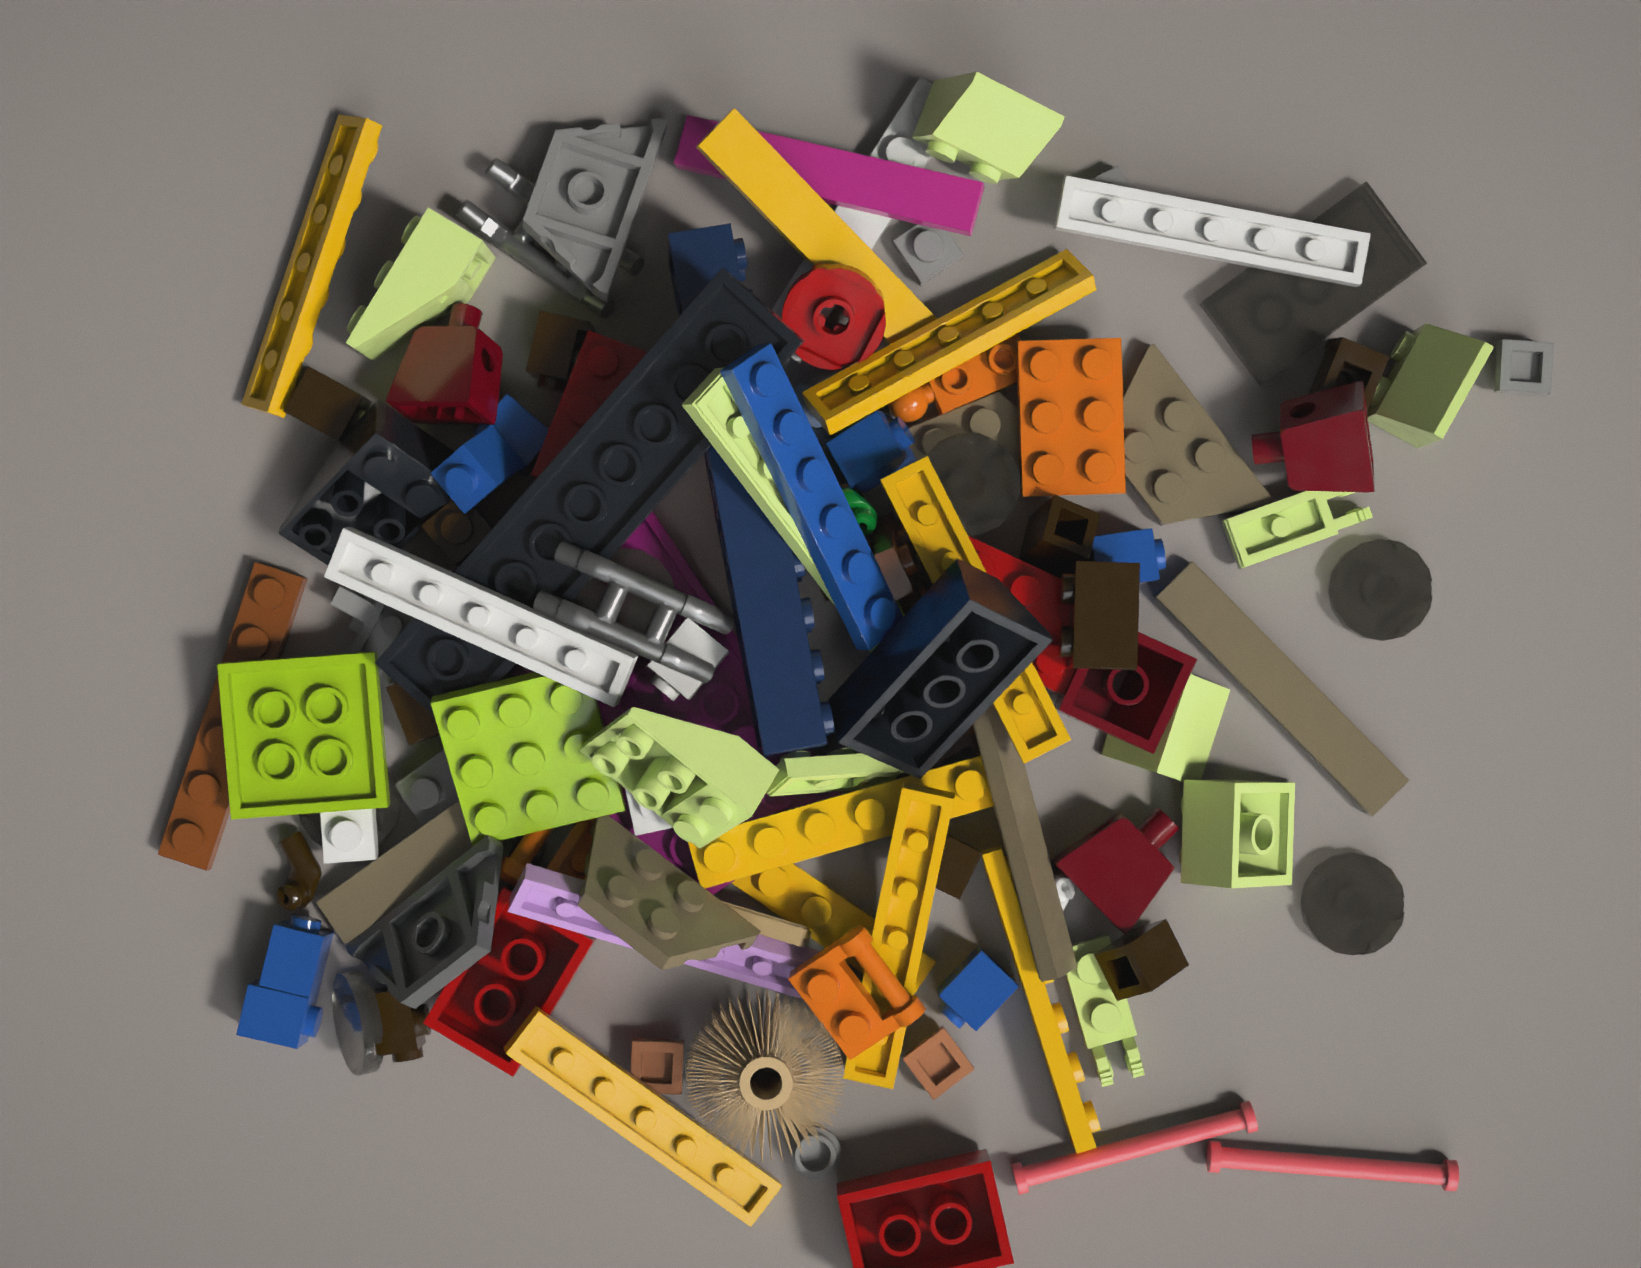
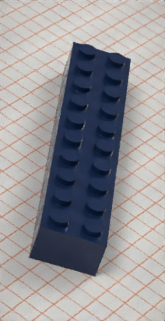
M731 223L668 233V264L678 317L722 268L725 267L741 283L746 281L745 269H748L744 241L743 238H733ZM711 445L704 453L730 601L733 616L735 617V628L758 752L765 758H770L796 751L822 748L827 744L826 736L834 732V722L829 701L820 702L817 684H821V681L825 680L820 650H810L807 634L812 633V629L815 628L810 597L800 598L798 583L802 582V577L805 576V567Z

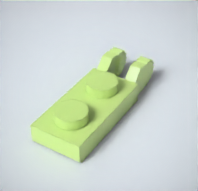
M1304 491L1221 522L1237 567L1242 569L1339 534L1338 530L1373 518L1370 507H1359L1347 511L1341 517L1333 519L1327 500L1336 496L1344 497L1355 492Z
M851 748L834 750L826 756L811 757L809 751H796L783 755L779 759L780 763L776 765L779 772L766 793L769 796L860 790L895 780L897 778L896 775L898 776L905 772L863 753L857 754L856 750Z
M1108 934L1072 944L1077 968L1065 974L1085 1046L1091 1050L1102 1087L1114 1084L1112 1066L1110 1061L1107 1060L1103 1045L1121 1040L1123 1045L1124 1059L1128 1072L1131 1073L1133 1078L1145 1075L1134 1039L1137 1032L1127 999L1116 1000L1094 954L1111 944Z

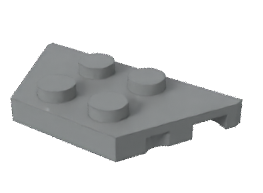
M661 118L651 119V123L648 126L621 128L620 123L599 125L591 130H585L580 127L555 130L523 217V229L600 300L606 302L608 300L667 130V120Z

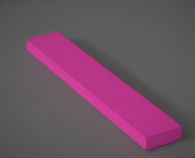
M687 115L674 160V165L677 169L727 180L695 147L719 122ZM757 131L828 204L972 236L985 188L983 182Z

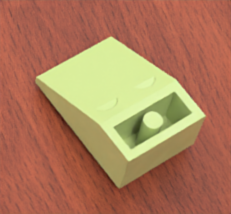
M429 207L422 218L416 215L409 222L401 238V243L405 244L396 261L392 262L389 260L384 264L374 282V287L378 290L368 307L361 305L348 323L346 331L350 333V336L346 343L373 362L412 338L414 331L421 326H431L450 314L454 304H466L469 302L496 259L482 239Z
M631 707L584 742L579 749L581 753L592 761L594 767L599 772L616 780L633 794L634 799L641 806L653 810L674 828V831L680 838L693 843L699 849L752 817L779 772L776 766L739 736L636 707Z

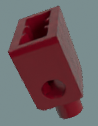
M456 303L452 306L447 326H421L415 330L385 402L412 423L495 425L503 352L497 343L479 329L483 315L482 311L469 304Z
M1363 381L1285 400L1280 404V431L1252 434L1254 464L1285 462L1288 486L1295 491L1375 492L1374 459Z
M1158 807L1137 828L1124 815L1118 813L1056 855L1051 861L1126 935L1133 928L1175 868L1159 849L1179 830V827Z

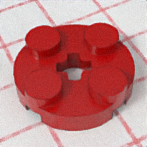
M818 263L808 272L799 276L787 292L782 311V320L805 340L795 353L810 365L827 370L842 369V366L851 365L857 361L860 363L869 358L881 343L886 328L884 295L877 288L875 282L861 270L839 263ZM835 304L844 307L843 315L849 318L846 325L837 323L833 329L824 326L826 317L820 313L824 307L832 308Z

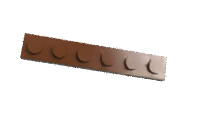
M255 562L221 663L282 658L308 578ZM218 674L157 854L205 871L212 868L230 814Z

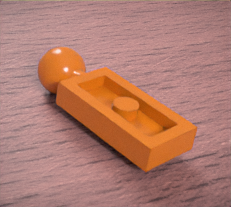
M1019 334L1013 335L889 403L888 408L895 418L900 417L904 422H913L925 414L928 404L932 402L935 403L939 415H942L1017 384L1016 342L1021 341Z

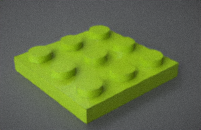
M377 651L223 662L217 664L231 820L387 808L390 806L379 667L375 664L378 659Z
M536 672L432 696V710L472 847L487 835L500 841L625 811V800L620 784L612 777L599 772L594 767L592 761L579 751L584 742L605 728L597 699Z

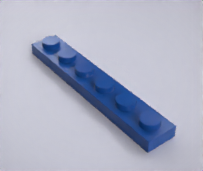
M758 344L720 370V373L856 649L871 650L887 636L903 618V615L893 598L878 563L772 344Z

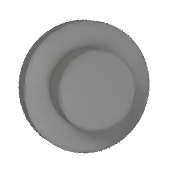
M815 1127L817 1139L806 1129L810 1145L801 1132H799L798 1136L802 1150L800 1151L793 1139L791 1143L792 1155L790 1152L791 1163L794 1169L803 1177L809 1179L825 1178L831 1175L840 1163V1143L836 1136L828 1129L823 1128L825 1130L823 1131L820 1127Z

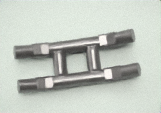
M496 157L487 167L485 174L528 206L535 184ZM468 199L459 207L455 216L485 239L504 250L584 307L589 308L603 318L611 315L615 308V301L609 297L607 302L598 299L558 260H552L532 246L530 243L534 238L523 229V219L514 232H512ZM625 248L619 268L632 276H636L644 267V259L628 248Z
M565 541L559 544L555 553V561L607 582L608 585L596 613L543 590L538 593L534 601L533 609L702 683H707L712 678L714 673V665L664 643L676 613L722 634H728L733 629L735 617L732 614ZM628 592L657 604L645 634L615 621Z

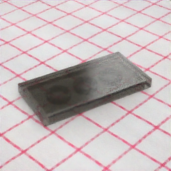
M1367 181L1311 221L1313 223L1371 234L1360 286H1347L1249 267L1199 304L1259 386L1427 264Z

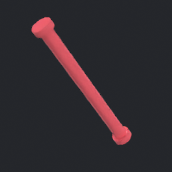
M1250 1101L1239 1103V1109L1101 1145L1078 1154L1075 1152L1023 1167L1021 1162L1011 1164L1020 1195L1028 1193V1187L1160 1151L1243 1129L1247 1133L1258 1131V1125Z
M1209 1141L1207 1146L1206 1167L1208 1172L1219 1173L1220 1168L1433 1184L1442 1185L1444 1191H1456L1459 1183V1167L1456 1160L1444 1159L1442 1164L1229 1148L1222 1147L1219 1141Z

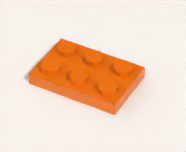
M1121 338L1017 341L1020 497L1053 496L1054 494L1057 496L1126 493Z

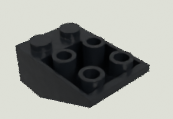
M378 399L346 432L280 526L279 534L326 565H329L342 529L346 527H352L401 549L422 528L421 525L436 514L451 499L430 473L451 456L454 451Z

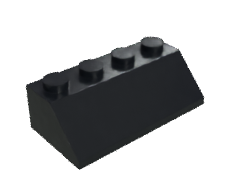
M957 558L828 699L838 743L921 779L1053 641L1051 634L998 578Z

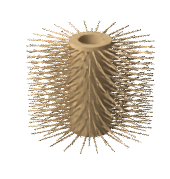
M768 989L766 990L763 1038L761 1007L757 990L760 1039H758L747 990L756 1040L754 1039L739 995V1009L746 1029L728 997L729 1012L734 1022L723 1007L720 1009L722 1012L721 1017L712 1011L713 1020L715 1021L714 1032L706 1026H702L705 1028V1030H702L709 1034H705L709 1038L700 1037L704 1040L702 1041L694 1037L704 1044L693 1043L696 1046L690 1045L698 1049L695 1051L712 1057L698 1053L687 1056L691 1060L686 1061L690 1062L687 1063L690 1065L686 1066H701L712 1069L686 1068L704 1070L702 1072L686 1071V1074H707L686 1075V1078L704 1077L700 1079H686L688 1082L702 1080V1082L687 1083L686 1085L709 1083L686 1087L688 1089L705 1087L690 1091L691 1094L709 1089L701 1093L688 1095V1097L707 1093L703 1096L687 1100L692 1101L706 1097L691 1103V1105H696L703 1100L712 1098L691 1107L697 1108L711 1102L694 1111L700 1110L702 1111L700 1113L703 1114L716 1106L711 1111L700 1116L701 1118L706 1116L704 1120L707 1119L709 1121L707 1124L722 1113L717 1118L716 1123L706 1133L715 1125L716 1127L713 1131L718 1130L725 1122L718 1131L719 1133L724 1128L720 1135L724 1131L725 1133L727 1132L724 1139L726 1138L723 1145L725 1144L724 1148L732 1140L730 1145L734 1141V1150L740 1139V1147L742 1149L740 1155L743 1157L749 1139L752 1154L751 1160L759 1125L761 1163L763 1161L765 1113L767 1116L768 1139L772 1161L769 1110H771L783 1161L773 1109L776 1111L791 1155V1145L784 1121L801 1151L802 1148L796 1127L807 1142L809 1141V1136L806 1129L817 1139L811 1122L813 1121L819 1126L816 1123L818 1122L816 1120L818 1119L817 1117L822 1121L829 1122L823 1119V1115L815 1109L825 1114L818 1108L823 1111H830L824 1106L830 1109L833 1108L824 1103L835 1107L834 1105L840 1106L834 1104V1102L838 1101L832 1098L836 1097L818 1091L833 1095H844L835 1093L843 1091L835 1087H846L845 1085L820 1083H845L820 1080L831 1079L839 1081L838 1079L843 1078H827L823 1076H842L845 1073H817L841 1072L844 1070H824L840 1069L844 1065L825 1067L841 1064L842 1062L822 1064L840 1061L839 1059L824 1060L841 1056V1053L819 1059L838 1053L834 1051L824 1054L825 1052L838 1049L835 1039L818 1046L820 1043L832 1038V1035L828 1036L825 1034L827 1033L825 1025L815 1028L808 1034L817 1025L815 1024L817 1020L814 1021L815 1018L805 1024L813 1014L812 1012L808 1016L812 1010L804 1018L802 1016L800 1020L799 1018L797 1019L802 1009L797 1008L796 1003L798 1000L790 1006V1000H788L789 997L787 998L786 994L780 1009L781 1002L776 993L770 1024L771 1002ZM825 1038L824 1040H822V1041L819 1042L818 1044L812 1046V1045L815 1044L817 1041H819V1040ZM829 1043H832L831 1045H829V1046H827V1047H825V1048L816 1050V1049H818V1048H820V1047H822V1046H824V1045H827V1044H829ZM834 1046L826 1051H822L828 1047ZM696 1056L706 1057V1058H709V1059H712V1060L703 1059V1058L696 1057ZM695 1059L705 1060L708 1062H702ZM691 1063H703L707 1065H697ZM765 1067L777 1071L773 1077L766 1080H760L752 1076L758 1069ZM819 1088L828 1089V1090H831V1091H834V1092L825 1091V1090H822V1089H819ZM716 1102V1103H715L714 1105H712L711 1107L705 1109L706 1107H708V1106L711 1105L712 1103Z

